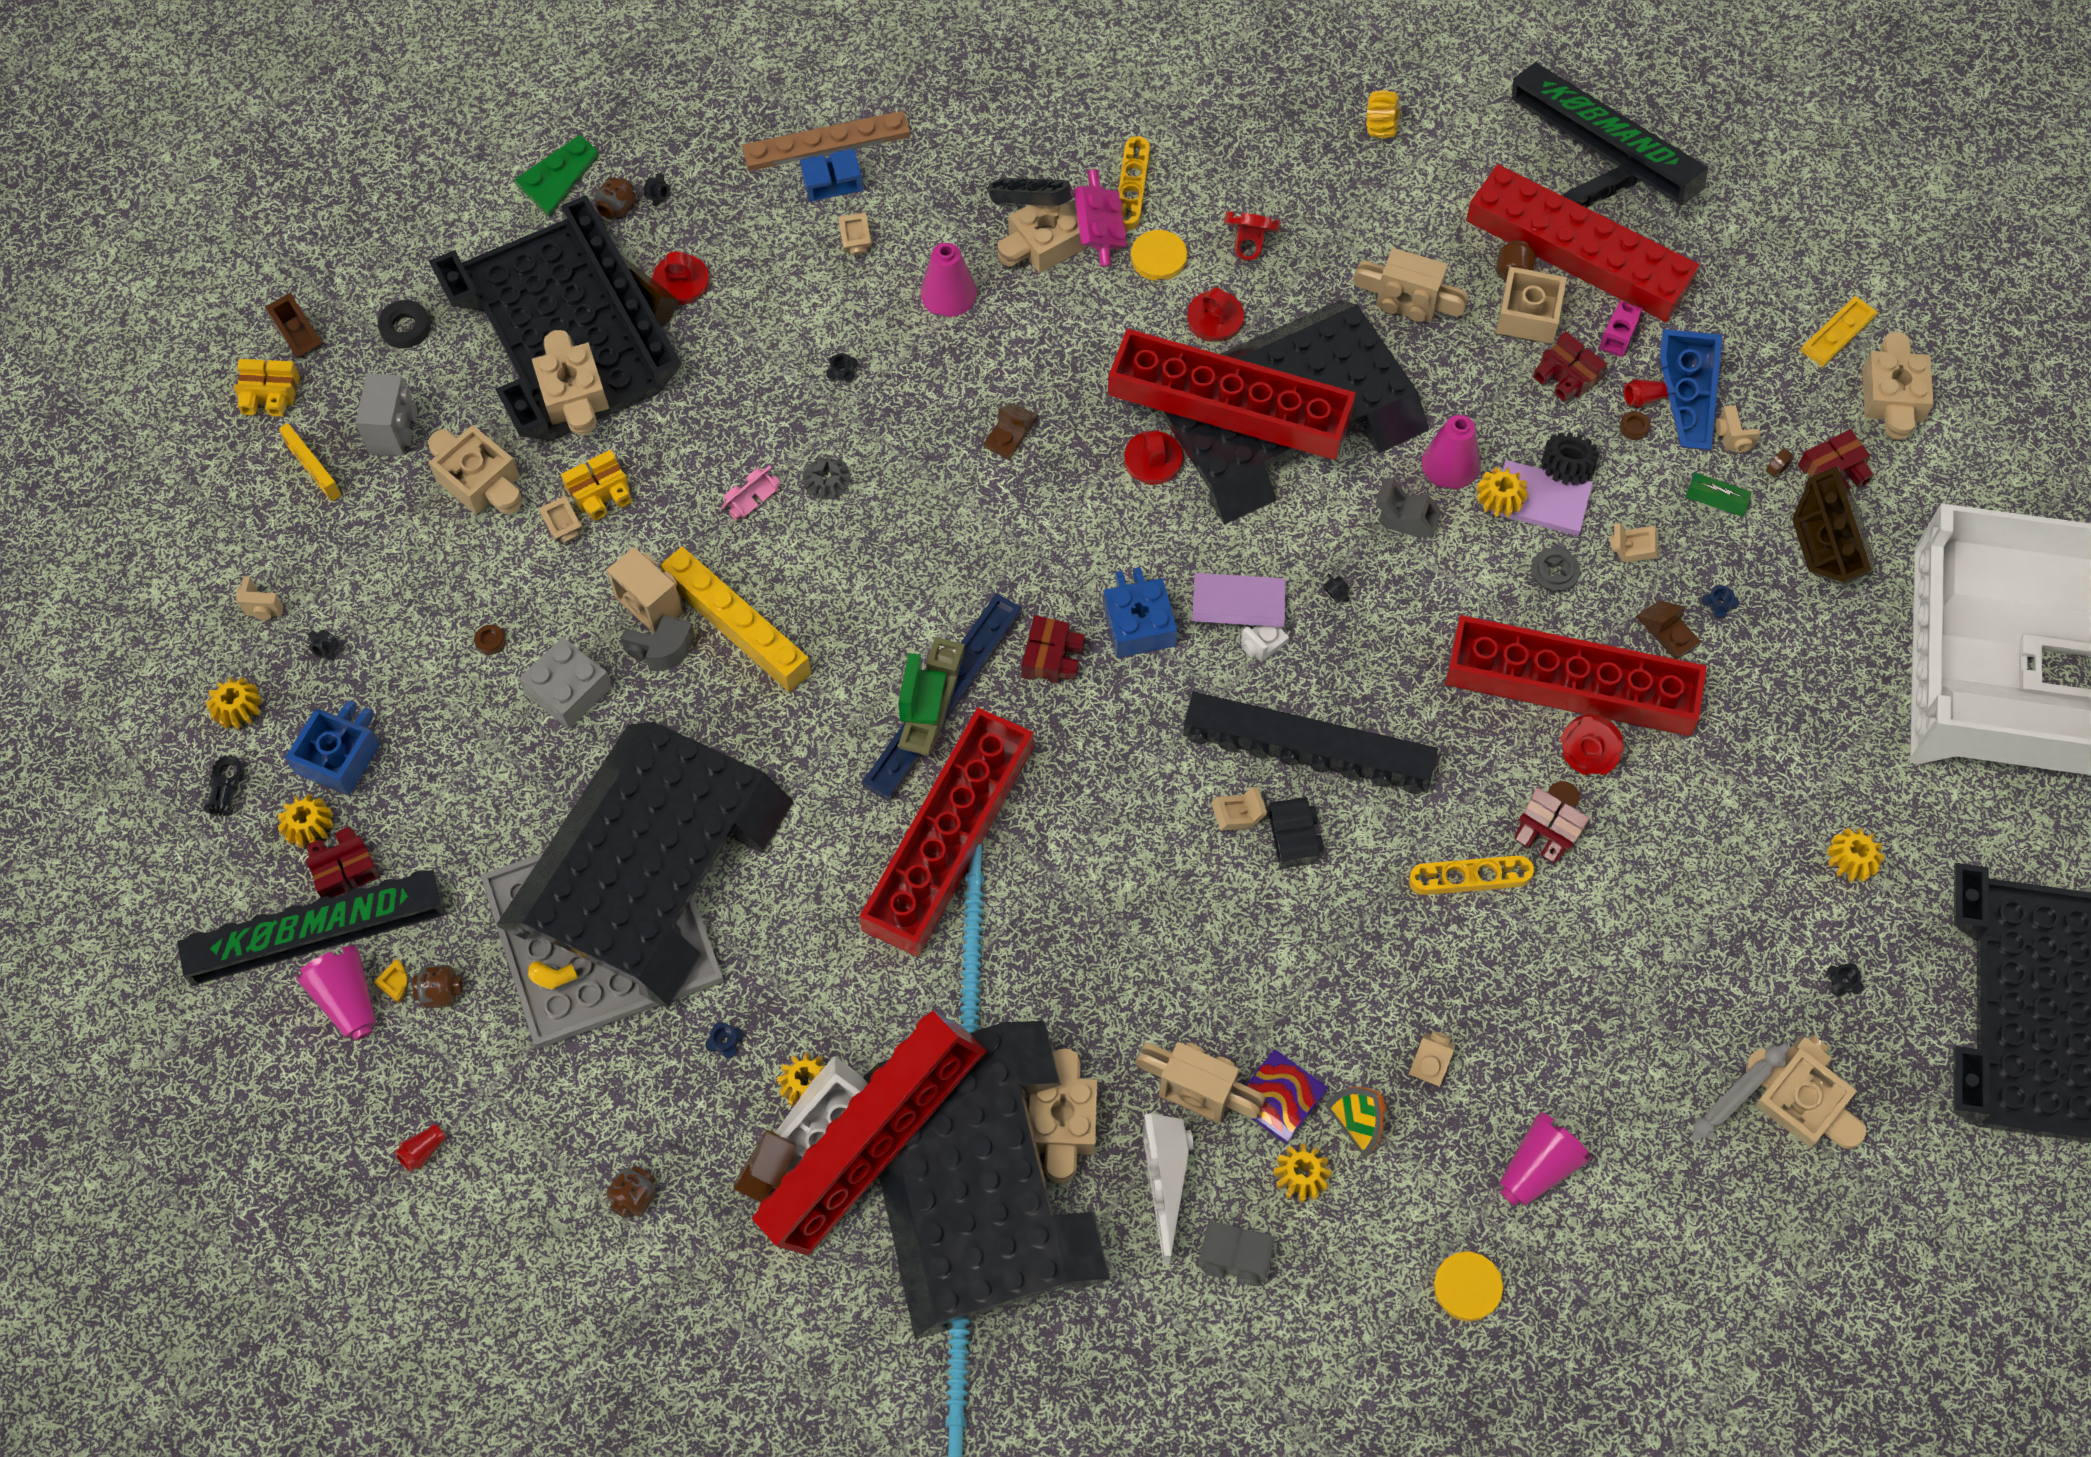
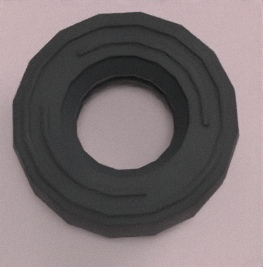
M398 300L390 303L382 310L378 317V330L381 337L392 347L399 349L411 348L426 339L430 332L431 321L428 313L422 305L415 301ZM402 317H410L415 320L414 327L406 332L396 331L394 324Z

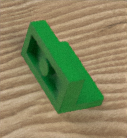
M908 653L898 701L899 718L902 722L936 725L940 713L946 673L922 670L921 654Z

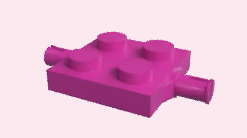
M1092 169L1087 171L1089 187L1080 186L1074 188L1081 244L1095 248L1099 252L1100 267L1112 266L1110 249L1127 247L1126 230L1121 208L1122 202L1119 191L1107 190L1100 186L1099 170Z

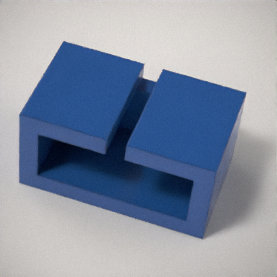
M854 149L831 153L829 158H825L822 155L800 160L802 179L809 202L863 191L862 174Z

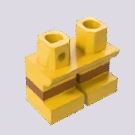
M239 359L237 369L240 374L238 384L234 385V390L238 396V408L241 414L254 415L256 414L258 404H266L265 410L267 414L282 417L287 405H293L301 377L294 361L268 360L266 363L265 360Z
M611 449L588 460L589 469L584 462L561 474L564 487L582 514L586 512L593 521L605 517L607 510L603 503L611 499L614 500L617 507L621 508L632 502L627 477L622 472Z

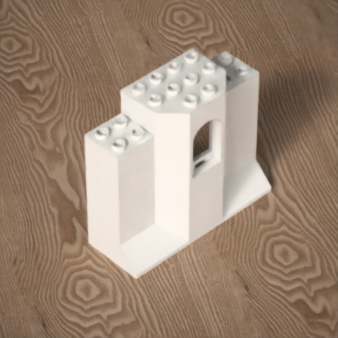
M1941 503L1917 543L1914 553L1910 763L1923 764L1959 756L2091 775V689L2042 683V650L2083 655L2091 658V523ZM2027 657H2034V671L2027 670Z

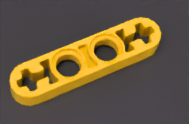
M1140 136L1129 138L1124 147L1118 191L1122 202L1121 208L1126 231L1135 229L1139 225L1150 145L1147 139ZM1135 147H1140L1139 159L1134 158ZM1130 169H1138L1141 171V174L1132 177L1126 172ZM1127 191H1134L1138 196L1134 199H1127L1123 194ZM1126 207L1131 208L1130 220H1124Z
M1524 856L1422 863L1412 869L1409 876V885L1415 893L1420 895L1522 887L1530 882L1534 873V866ZM1515 865H1519L1521 870H1526L1522 878L1518 877L1517 873L1511 872L1506 873L1505 880L1501 879V866H1504V872L1513 871ZM1481 868H1490L1494 871L1496 877L1493 881H1484L1479 877L1478 871ZM1452 870L1459 871L1463 875L1464 881L1460 884H1453L1447 879L1446 874ZM1437 871H1441L1440 881L1442 885H1438L1439 879H1430L1426 886L1422 884V881L1416 880L1419 878L1420 873H1425L1426 878H1436Z

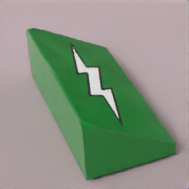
M1694 472L1685 498L1743 517L1752 492Z

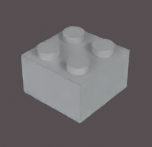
M366 373L355 422L369 454L404 456L405 447L410 446L412 442L411 421H416L417 406L411 400L410 388L406 387L402 375Z
M561 637L519 678L524 693L567 729H570L612 688L607 672L564 637Z

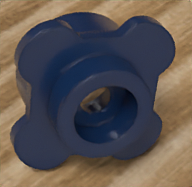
M1716 585L1710 594H1705L1702 597L1703 605L1709 606L1718 618H1724L1730 609H1736L1739 605V600L1735 597L1734 592L1724 585Z
M717 1022L710 1033V1039L705 1042L706 1049L709 1052L716 1051L722 1053L727 1059L732 1058L736 1055L735 1048L738 1042L743 1040L744 1034L739 1028L734 1029L724 1022ZM722 1038H727V1042L723 1043L721 1041Z

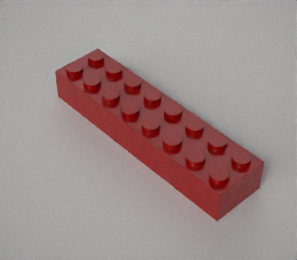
M1500 164L1495 166L1469 204L1466 222L1506 242L1514 240L1526 242L1539 259L1630 305L1642 308V311L1666 323L1692 286L1700 264Z
M1129 328L1126 329L1108 375L1109 396L1332 460L1337 459L1353 413L1356 392Z
M1460 615L1454 634L1445 685L1585 715H1598L1609 720L1691 737L1699 721L1707 666Z
M979 707L976 708L859 916L862 932L919 958L966 873L976 848L979 844H982L1033 751V731Z
M933 1010L923 1016L918 1021L916 1029L905 1041L897 1045L892 1057L886 1064L872 1074L871 1081L866 1087L851 1098L846 1110L839 1118L833 1120L827 1126L826 1133L820 1140L805 1151L800 1163L784 1175L780 1186L771 1196H768L760 1203L758 1211L751 1219L775 1246L809 1256L987 1050L960 1024Z

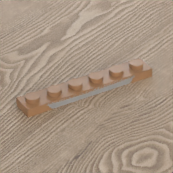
M898 111L742 144V150L748 171L800 161L812 156L828 155L837 151H846L909 138L910 131L904 111Z

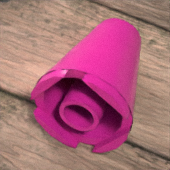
M940 243L932 250L921 285L920 297L923 305L933 314L945 315V317L962 315L973 306L977 296V287L959 248L952 243Z
M1464 415L1450 417L1425 449L1422 455V470L1426 477L1436 486L1460 489L1469 486L1476 480L1480 472L1481 461L1474 422Z
M352 945L341 947L344 952L343 954L334 955L330 951L312 960L300 969L302 975L296 974V978L344 1037H353L355 1041H358L373 1032L371 1028L376 1024L360 953L357 947Z
M1541 1111L1533 1120L1499 1182L1503 1187L1500 1194L1513 1206H1516L1518 1203L1526 1206L1592 1159V1156L1588 1155V1150L1568 1130L1557 1125L1553 1127L1551 1123L1554 1119Z

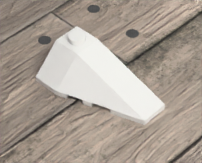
M835 1056L811 1082L775 1132L796 1143V1149L786 1174L800 1163L805 1151L810 1146L816 1144L826 1133L827 1126L833 1120L839 1118L846 1110L851 1098L861 1092L868 1084L859 1073Z
M1144 1114L1143 1139L1163 1264H1170L1189 1150H1194L1191 1129L1185 1130L1183 1119L1156 1114Z

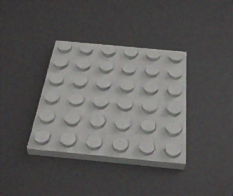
M543 853L480 875L496 927L498 921ZM693 896L673 928L701 953V957L675 999L724 982ZM497 927L536 1049L660 1005L641 996L637 983L533 933H530L527 939L524 940ZM534 961H541L544 965L558 970L572 963L578 978L553 990H548L530 980L528 967Z

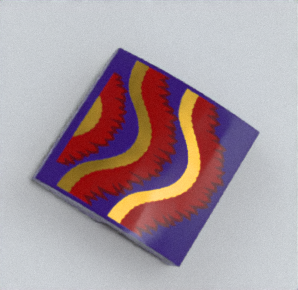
M1274 1049L1246 1084L1247 1087L1262 1093L1265 1097L1264 1104L1258 1107L1260 1109L1258 1117L1250 1119L1287 1145L1306 1121L1310 1112L1324 1097L1329 1087Z

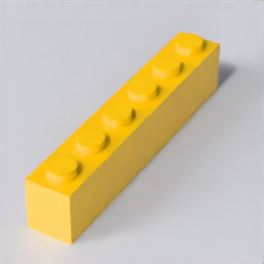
M683 546L660 564L661 572H669L678 584L676 589L679 595L789 693L811 674L809 657Z

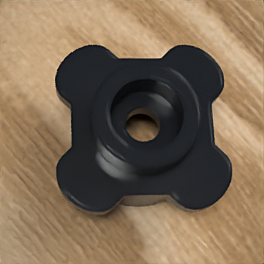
M657 173L655 177H650L645 182L644 195L647 199L653 200V206L658 207L662 200H665L669 195L670 185L666 184L664 174Z
M845 353L831 356L829 359L830 369L826 372L827 378L830 380L843 379L845 382L853 381L855 378L854 368L858 365L857 359Z
M1328 573L1326 576L1329 580L1322 585L1324 590L1336 603H1340L1344 598L1349 601L1350 598L1347 593L1350 590L1349 586L1340 576L1334 579Z
M320 630L318 633L311 631L308 637L311 639L309 647L312 653L319 658L326 657L334 661L336 659L334 651L339 647L335 636L326 630Z
M1849 963L1838 967L1830 966L1827 969L1826 975L1832 982L1831 992L1835 996L1842 997L1844 993H1854L1857 995L1863 991L1864 986L1860 982L1861 974L1856 965ZM1842 978H1846L1848 982H1843Z

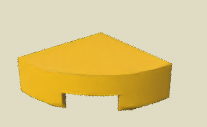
M396 958L374 981V984L399 1004L407 991L408 977H406L405 968Z

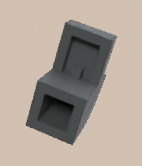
M1384 478L1376 500V504L1382 511L1379 522L1385 528L1414 537H1433L1441 511L1429 494L1408 496L1395 478Z
M663 615L654 636L625 628L621 640L625 652L629 656L639 660H643L646 657L649 670L663 671L677 666L685 659L695 634L692 623Z

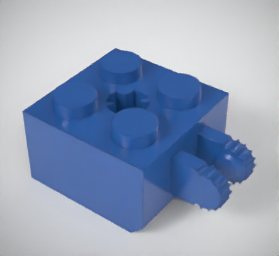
M1141 567L1133 568L1135 584L1126 585L1123 572H1115L1117 587L1103 590V608L1116 658L1176 647L1177 627L1163 578L1145 581Z
M350 700L345 702L337 716L319 708L314 710L285 756L293 772L296 775L349 796L380 746L374 732L367 729L374 716L373 710L364 707L354 723L351 720L356 713L357 706L355 702Z

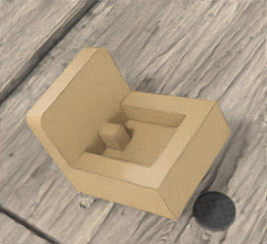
M866 212L838 217L843 251H850V255L866 253V248L872 247Z
M1736 405L1724 406L1720 417L1716 419V433L1718 436H1722L1725 450H1735L1736 452L1743 453L1755 448L1760 437L1759 429L1742 430Z
M566 496L538 509L554 541L561 539L563 543H566L579 536L578 530L582 529L583 526L578 521Z
M1621 523L1614 524V535L1610 536L1611 549L1613 553L1617 552L1622 562L1659 558L1658 530L1656 526L1625 530Z
M248 576L243 577L242 585L236 591V602L240 605L244 614L253 615L261 620L281 617L284 606L277 594L257 592V587L252 578Z
M1251 787L1244 795L1216 797L1211 802L1221 831L1252 828L1267 814L1265 802L1261 797L1258 787Z
M1432 1031V1034L1424 1033L1409 1075L1440 1087L1456 1046L1450 1042L1451 1038L1437 1031Z
M1800 1035L1786 1052L1785 1062L1788 1065L1800 1048L1825 1067L1832 1057L1826 1053L1829 1047L1813 1035L1808 1039Z

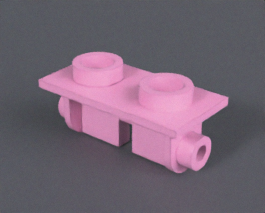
M770 465L763 471L758 467L746 477L748 481L746 485L741 489L736 485L723 496L726 501L721 508L724 509L729 506L731 508L729 514L734 520L744 519L745 516L758 507L752 496L756 495L761 502H764L779 490L778 486L781 485V482L775 475L770 477L767 474L771 469Z

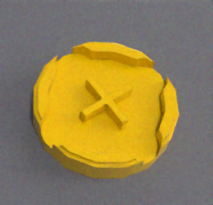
M1152 230L1145 232L1137 237L1132 245L1131 260L1133 268L1140 276L1149 280L1172 279L1180 274L1186 266L1187 249L1185 243L1178 235L1169 231Z
M1467 1251L1455 1253L1442 1262L1435 1273L1433 1288L1437 1302L1450 1316L1470 1322L1482 1320L1495 1310L1501 1301L1503 1283L1501 1274L1493 1262L1481 1254Z

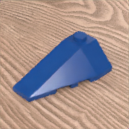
M1662 330L1660 363L1681 447L1703 450L1712 449L1723 336L1721 334Z

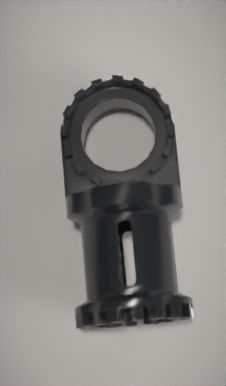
M224 755L223 758L219 757V760L215 761L211 779L209 780V787H211L208 803L204 805L206 813L214 814V816H217V813H219V816L222 813L223 816L233 815L234 810L231 807L233 794L238 790L239 782L245 774L243 765L235 756ZM231 764L237 766V772L234 776L230 778H223L221 776L222 769L225 766Z

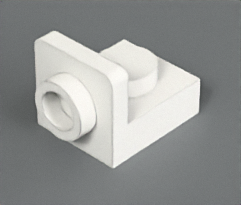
M1247 626L1242 630L1241 646L1248 656H1255L1260 662H1263L1289 642V636L1280 627L1256 626L1251 630Z

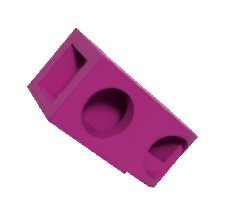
M1620 300L1604 331L1599 349L1624 357L1642 308Z

